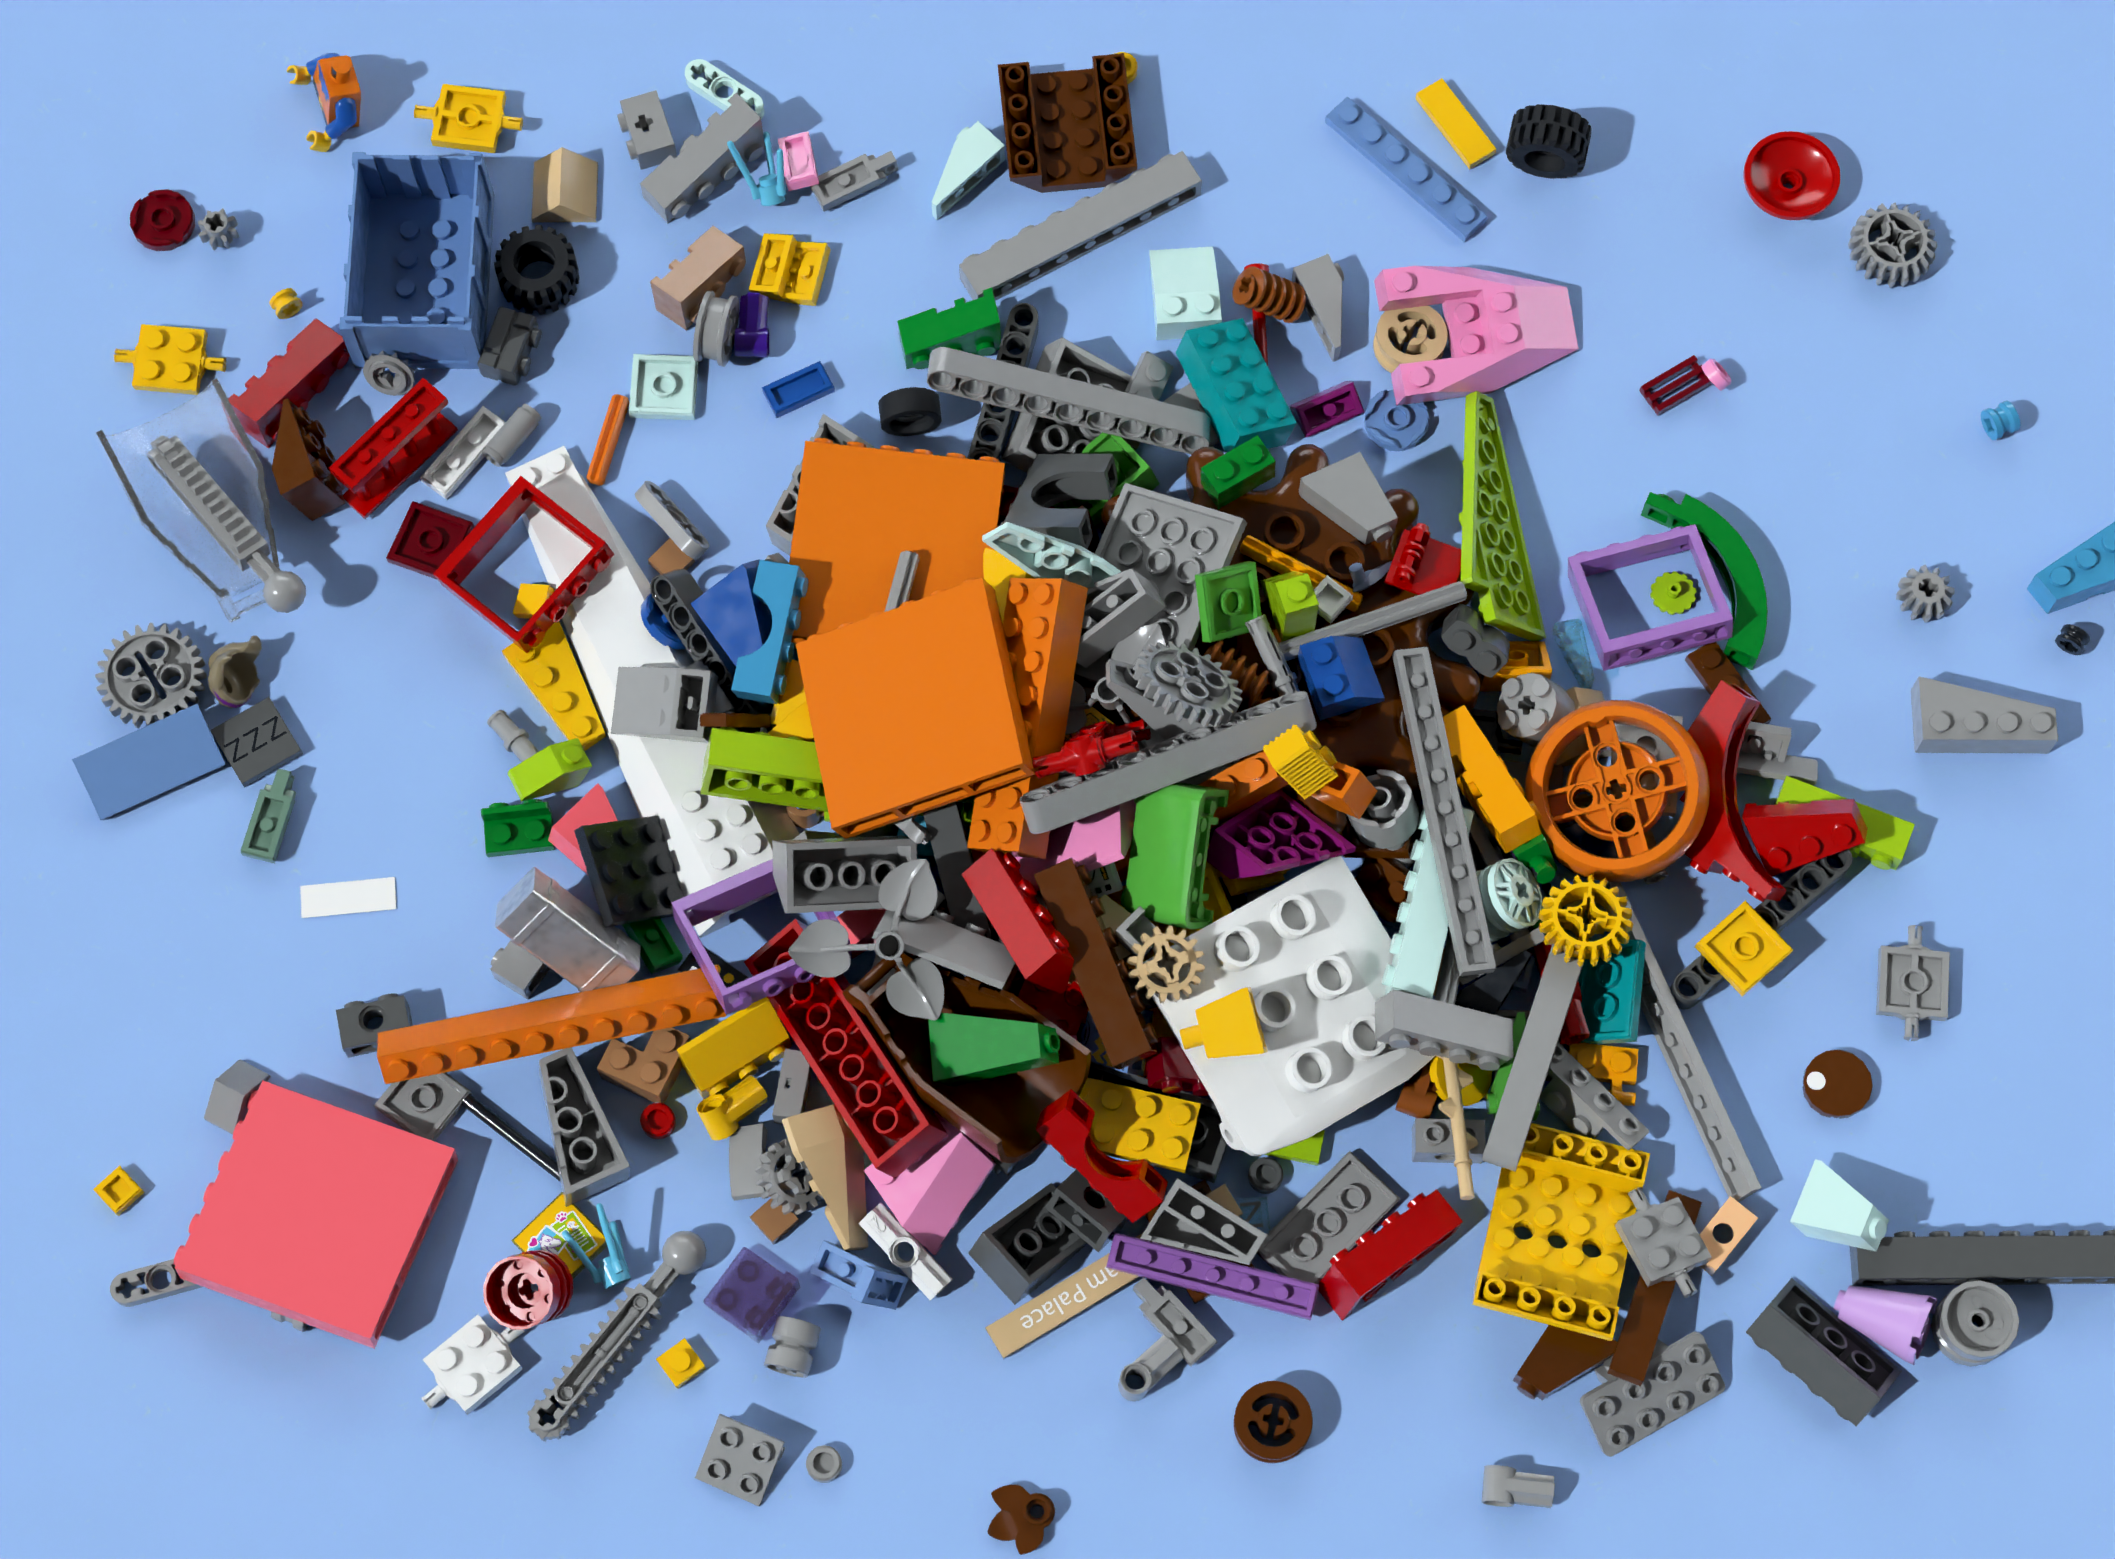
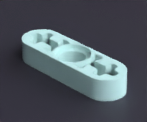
M696 59L687 64L685 78L691 90L723 111L731 106L728 99L737 93L750 107L755 105V112L762 120L764 105L762 98L758 94L706 60ZM702 72H705L706 80L702 77L694 79V73L700 75ZM722 86H728L733 89L732 95L728 98H720L715 93Z

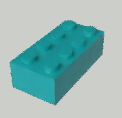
M1240 318L1186 330L1177 348L1176 355L1205 413L1210 417L1211 425L1225 452L1231 451L1257 435L1267 449L1285 445L1297 422L1244 319Z

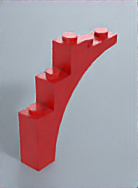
M1721 680L1688 729L1689 734L1697 743L1707 766L1710 797L1704 824L1697 838L1684 854L1692 859L1689 864L1703 874H1707L1708 871L1718 874L1723 873L1735 882L1743 881L1749 886L1747 892L1762 902H1765L1766 899L1780 901L1787 890L1767 872L1753 852L1743 830L1737 805L1736 774L1739 753L1748 725L1761 702L1738 685ZM1685 790V792L1683 793V795L1681 796V798L1679 799V800H1681L1683 803L1685 802V793H1686V790Z

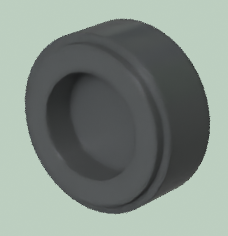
M1262 1157L1251 1164L1248 1181L1255 1191L1269 1194L1280 1187L1283 1180V1169L1276 1160Z

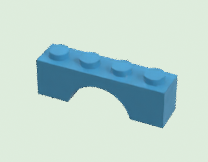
M759 560L753 593L762 603L769 607L772 615V629L766 642L757 651L738 657L731 688L738 698L778 704L779 695H784L787 686V676L784 675L786 663L791 662L794 653V643L791 642L794 630H798L801 621V611L798 610L801 597L804 598L808 589V578L805 577V573L799 566Z

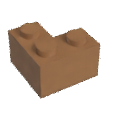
M672 1027L653 1031L644 1051H640L616 1039H611L597 1066L598 1073L601 1079L654 1103L664 1104L682 1069L676 1049L691 1041L690 1035Z

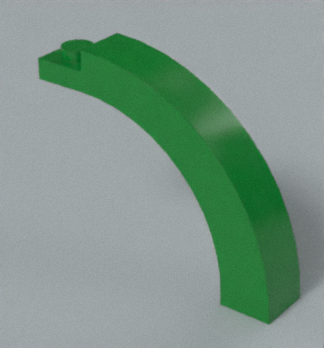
M1650 492L1641 516L1671 529L1679 526L1696 525L1707 555L1719 570L1729 594L1731 615L1733 617L1732 638H1728L1724 653L1730 661L1752 670L1764 642L1768 610L1763 578L1749 547L1729 522L1701 501L1685 494L1680 505L1665 494Z

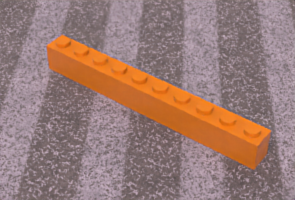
M715 965V968L719 973L718 965ZM700 968L379 1032L377 1038V1059L385 1084L726 1017L727 1015Z

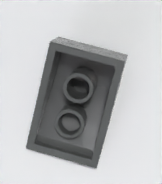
M1052 1183L982 1232L968 1253L1014 1305L1037 1289L1088 1244L1045 1208L1056 1190Z

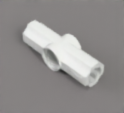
M882 1202L858 1223L884 1250L891 1263L899 1267L930 1301L953 1280L925 1250L923 1245L902 1227L897 1218ZM901 1242H908L914 1248V1256L910 1261H905L898 1255L897 1250Z

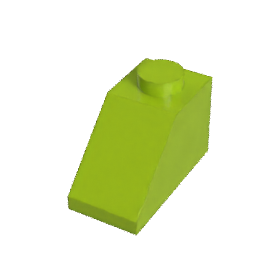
M575 738L547 746L510 769L507 774L522 802L579 786L591 769L592 764L579 739Z

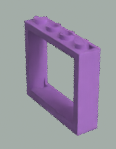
M1695 524L1686 527H1675L1670 531L1655 535H1644L1636 540L1624 543H1613L1605 548L1590 552L1582 551L1568 557V578L1603 671L1732 638L1733 617ZM1690 550L1715 612L1609 640L1586 577Z
M773 859L671 902L675 922L726 1015L736 1010H744L751 1003L767 996H775L782 992L783 989L799 982H807L815 976L799 967L791 959L726 988L693 926L777 890L773 877ZM833 911L814 912L818 920L830 919L840 923ZM848 951L850 959H852V953Z

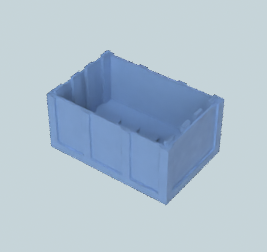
M352 152L354 182L352 205H348L350 236L348 263L344 264L343 273L346 281L344 317H340L339 330L354 367L363 368L372 353L378 355L384 350L389 356L396 353L398 359H408V367L413 369H479L478 361L486 343L495 196L483 154L469 153V156L366 155V152Z

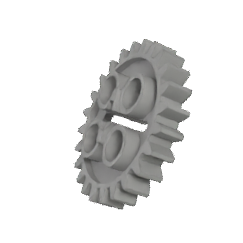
M149 623L147 632H143L140 626L136 625L135 635L131 636L124 630V641L120 642L113 638L111 641L115 649L113 651L109 649L103 650L108 661H98L97 663L104 672L95 674L98 682L102 683L96 688L100 695H104L101 700L105 707L111 706L109 709L114 717L120 715V719L124 724H127L132 719L134 726L139 729L143 721L150 725L157 720L164 719L180 710L188 708L187 703L189 701L199 703V699L194 692L205 690L203 684L198 680L207 678L205 671L200 669L206 664L202 657H198L201 652L197 645L191 646L193 642L188 635L182 638L178 628L170 633L167 625L163 624L158 632L153 623ZM165 650L160 658L151 659L154 652ZM137 653L143 655L167 695L165 699L160 698L136 658ZM135 667L131 675L122 676L126 668ZM174 676L181 677L177 684L167 685L170 678ZM151 693V697L147 701L138 702L142 694Z
M1169 641L1167 647L1161 642H1157L1155 647L1149 644L1146 650L1143 649L1133 667V671H1135L1133 679L1138 681L1136 687L1145 690L1143 697L1153 698V707L1162 706L1165 708V715L1174 713L1179 722L1182 718H1186L1191 726H1194L1196 721L1204 728H1207L1209 723L1214 727H1218L1220 722L1226 725L1229 719L1234 718L1242 702L1240 697L1242 690L1236 688L1239 682L1229 678L1232 672L1221 670V662H1211V655H1199L1198 648L1189 651L1183 643L1180 648H1177L1171 641Z

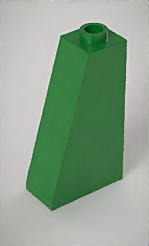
M941 1013L937 1020L928 1019L933 1082L957 1086L1059 1063L1058 1051L1060 1049V1040L1056 1033V1028L1032 1022Z

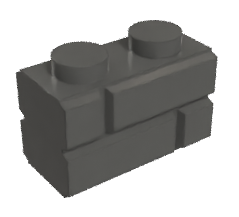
M504 307L498 308L478 361V367L483 377L497 381L501 380L504 383L516 386L519 383L520 377L528 374L531 364V358L528 356L532 347H538L542 333L538 327L536 317Z

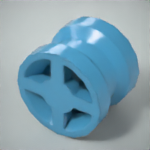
M2007 400L1999 403L1995 409L1987 408L1983 410L1980 415L1983 428L1992 440L2000 439L2005 432H2016L2021 426L2016 408Z

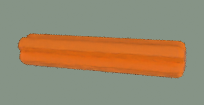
M614 394L611 398L586 476L591 484L602 486L605 483L629 407V400L626 396Z

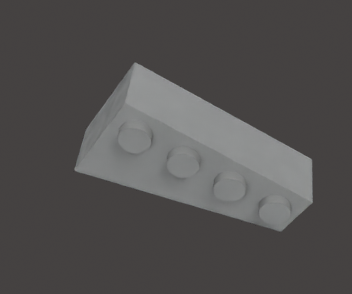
M737 93L728 99L731 106L721 115L715 112L707 119L710 124L699 136L692 134L683 142L684 144L677 157L669 155L640 183L643 198L667 224L675 218L678 219L684 216L691 205L699 199L703 200L710 196L717 185L724 180L732 179L737 174L739 167L727 146L728 141L734 143L745 164L748 161H755L763 153L765 143L761 118Z
M572 1047L562 1049L540 1059L539 1075L565 1206L567 1207L629 1179L630 1165Z

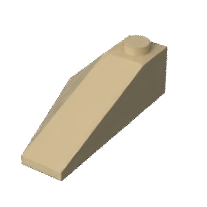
M835 1104L783 1119L782 1123L792 1153L798 1163L805 1162L813 1178L808 1183L813 1192L818 1191L827 1204L825 1215L844 1251L867 1248L868 1233L858 1224L867 1215L864 1151Z

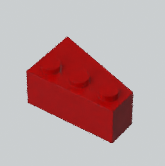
M1855 799L1817 800L1801 804L1778 802V805H1757V803L1745 805L1742 816L1761 861L1771 876L1865 843L1868 830Z

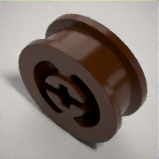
M1266 1381L1248 1389L1240 1398L1234 1415V1433L1239 1445L1249 1456L1264 1463H1281L1298 1455L1308 1442L1313 1424L1312 1411L1304 1395L1292 1385L1280 1381ZM1266 1398H1278L1290 1404L1298 1418L1295 1420L1291 1419L1287 1410L1280 1406L1277 1421L1283 1423V1425L1276 1426L1273 1440L1282 1438L1286 1433L1293 1434L1294 1438L1287 1444L1277 1447L1266 1446L1255 1440L1248 1426L1255 1425L1259 1434L1266 1439L1269 1425L1263 1419L1267 1420L1270 1418L1273 1404H1268L1259 1412H1256L1252 1407L1257 1402Z

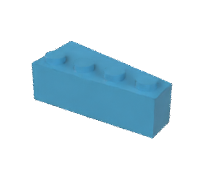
M2115 522L2034 576L2027 590L2047 614L2086 601L2089 597L2101 593L2106 594L2115 590Z

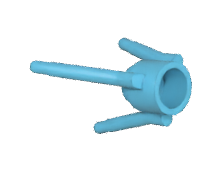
M769 132L763 133L769 175L760 177L758 185L754 182L734 143L728 141L727 146L751 189L753 200L760 199L763 206H772L784 202L787 192L784 184L783 150L780 148L777 150L776 175Z
M598 1203L596 1209L610 1256L598 1261L599 1269L594 1266L567 1230L562 1232V1236L591 1273L594 1283L602 1282L604 1288L609 1289L630 1280L631 1276L625 1261L617 1223L612 1221L609 1226L603 1205Z

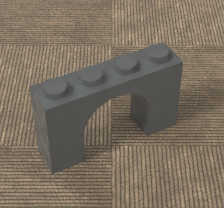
M1037 454L1032 466L1027 470V476L1023 484L1018 488V494L1014 503H1011L1009 506V513L1005 521L1001 522L1000 526L1010 522L1088 549L1093 538L1088 510L1055 509L1049 507L1069 500L1111 499L1118 484L1113 454Z

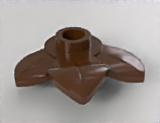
M1007 1485L995 1489L991 1495L1001 1511L991 1521L988 1535L1000 1541L1015 1540L1020 1555L1036 1550L1043 1541L1044 1528L1051 1524L1055 1516V1507L1052 1500L1041 1493L1029 1494L1019 1485ZM1034 1506H1041L1044 1509V1514L1040 1518H1034L1030 1514L1031 1509Z

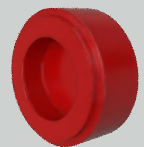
M653 1103L643 1110L640 1123L647 1136L653 1139H664L674 1131L676 1118L669 1106L663 1103Z

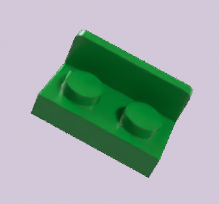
M529 799L523 801L522 804L510 806L507 803L500 802L489 805V808L481 809L487 857L555 850V846L548 841L553 826L552 811L548 802H543L540 799Z

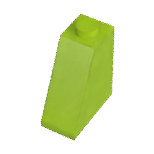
M1291 571L1261 580V586L1281 642L1315 631L1319 603L1308 573Z

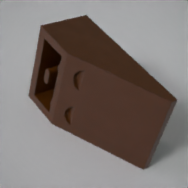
M287 398L283 400L272 471L281 496L313 521L346 503L342 494V490L345 487L329 470V467L335 462V458L323 440L326 437L323 426L318 420L313 421L302 406L297 407Z

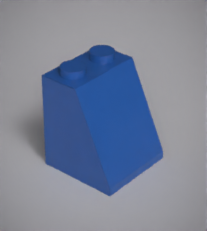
M760 559L740 565L690 603L735 666L737 665L738 657L757 651L766 642L772 629V615L769 607L762 603L753 593Z

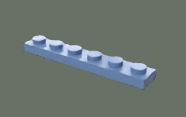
M1348 96L1326 115L1325 123L1463 242L1486 222V214Z

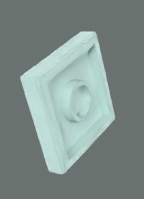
M633 354L629 417L695 420L699 362L695 361L693 356Z

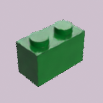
M1257 435L1201 467V485L1216 507L1220 509L1274 478L1276 461Z

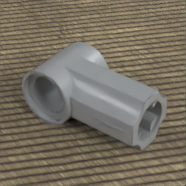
M1163 1335L1139 1358L1125 1366L1121 1371L1118 1383L1121 1395L1130 1401L1143 1399L1154 1385L1184 1359L1179 1348L1166 1336ZM1130 1375H1138L1143 1379L1144 1386L1137 1390L1131 1389L1127 1386L1125 1379Z
M1484 1466L1482 1503L1500 1507H1511L1514 1504L1551 1508L1555 1488L1554 1476L1516 1472L1515 1468L1508 1466Z

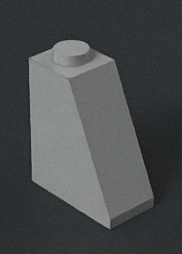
M1361 452L1301 478L1298 491L1301 498L1366 545L1373 541L1377 543L1383 542L1395 532L1398 517Z

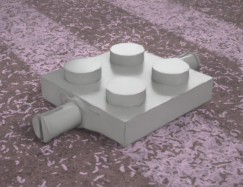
M1916 925L1908 926V945L1901 947L1881 945L1878 954L1876 1015L1895 1016L1905 1020L1904 1039L1908 1041L1910 1038L1911 1041L1919 1040V1021H1946L1948 1018L1950 952L1933 951L1922 946L1923 927H1916Z
M1641 1187L1630 1191L1628 1196L1631 1198L1637 1212L1634 1215L1617 1221L1615 1228L1647 1287L1662 1281L1675 1280L1684 1298L1693 1296L1698 1290L1688 1274L1694 1268L1708 1263L1712 1257L1682 1202L1677 1197L1661 1204L1650 1205Z

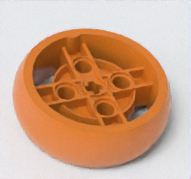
M1606 700L1591 703L1570 712L1547 731L1531 756L1525 778L1524 793L1527 802L1532 800L1541 814L1542 818L1538 820L1540 831L1545 837L1554 859L1569 870L1587 878L1592 874L1594 880L1601 881L1606 878L1607 882H1630L1652 876L1666 869L1691 847L1707 815L1710 784L1707 766L1697 743L1689 732L1673 717L1644 703L1630 700ZM1615 725L1635 726L1653 733L1671 748L1676 757L1658 761L1652 753L1642 746L1628 741H1619ZM1585 733L1589 749L1580 755L1573 764L1567 778L1566 787L1548 791L1550 776L1557 759L1572 741ZM1605 750H1612L1617 753L1616 762L1611 766H1602L1599 763L1600 754ZM1644 775H1657L1660 779L1659 785L1653 790H1645L1641 787L1640 783ZM1614 783H1618L1621 788L1626 787V792H1621L1623 797L1620 799H1615L1613 794L1608 795V791L1612 790L1611 785ZM1686 790L1684 807L1677 824L1665 839L1649 849L1645 833L1662 816L1667 804L1668 795ZM1583 791L1591 793L1593 801L1590 806L1579 808L1575 805L1574 799L1578 793ZM1623 815H1629L1635 819L1634 828L1628 832H1622L1616 828L1617 820ZM1575 820L1589 834L1603 840L1614 841L1618 858L1601 857L1582 850L1563 834L1558 824Z

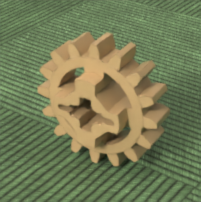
M1170 925L1164 934L1161 933L1158 926L1153 928V937L1143 933L1140 936L1143 946L1134 943L1131 949L1137 956L1129 957L1127 963L1136 967V969H1133L1128 974L1129 978L1138 977L1140 980L1135 989L1139 990L1146 987L1148 989L1146 993L1147 999H1150L1154 993L1159 994L1160 1003L1165 1002L1167 995H1171L1173 1001L1178 1002L1180 1000V991L1189 996L1192 993L1189 983L1199 985L1201 979L1195 973L1205 970L1204 965L1197 963V960L1204 955L1203 951L1194 952L1193 950L1197 940L1192 939L1187 942L1184 939L1186 930L1183 929L1178 935L1173 934V926ZM1168 942L1178 945L1184 951L1178 952L1172 949ZM1153 945V959L1143 963L1145 952ZM1162 954L1167 961L1174 962L1170 969V974L1165 967L1159 968L1158 966L1162 960ZM1189 965L1187 977L1179 984L1178 972L1180 968ZM1153 976L1161 980L1164 987L1154 984L1149 977Z

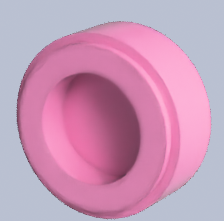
M1710 358L1701 366L1708 379L1720 391L1731 384L1730 376L1715 359Z

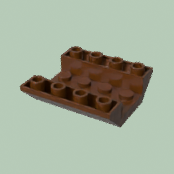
M1124 53L1092 56V69L1030 74L1029 62L998 64L1011 182L1041 193L1101 188L1137 170Z

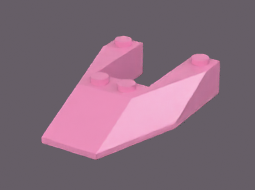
M1408 266L1383 269L1374 280L1379 311L1442 304L1452 358L1399 364L1391 373L1396 406L1466 397V395L1475 391L1490 394L1579 349L1568 288L1566 286L1471 267Z

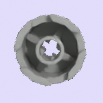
M1535 673L1519 675L1516 678H1509L1502 685V692L1497 704L1498 724L1515 738L1530 746L1537 747L1542 737L1556 722L1575 710V703L1563 687L1543 675Z
M1380 769L1376 770L1377 774L1366 777L1375 787L1377 793L1360 819L1348 815V818L1360 842L1372 848H1387L1390 851L1402 848L1405 841L1416 831L1420 814L1406 779L1394 771Z

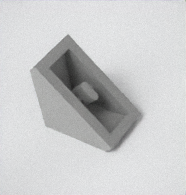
M239 1059L215 1079L204 1119L233 1134L237 1123L240 1120L244 1121L249 1110L247 1109V1103L252 1091L258 1090L262 1080L267 1082L271 1076Z

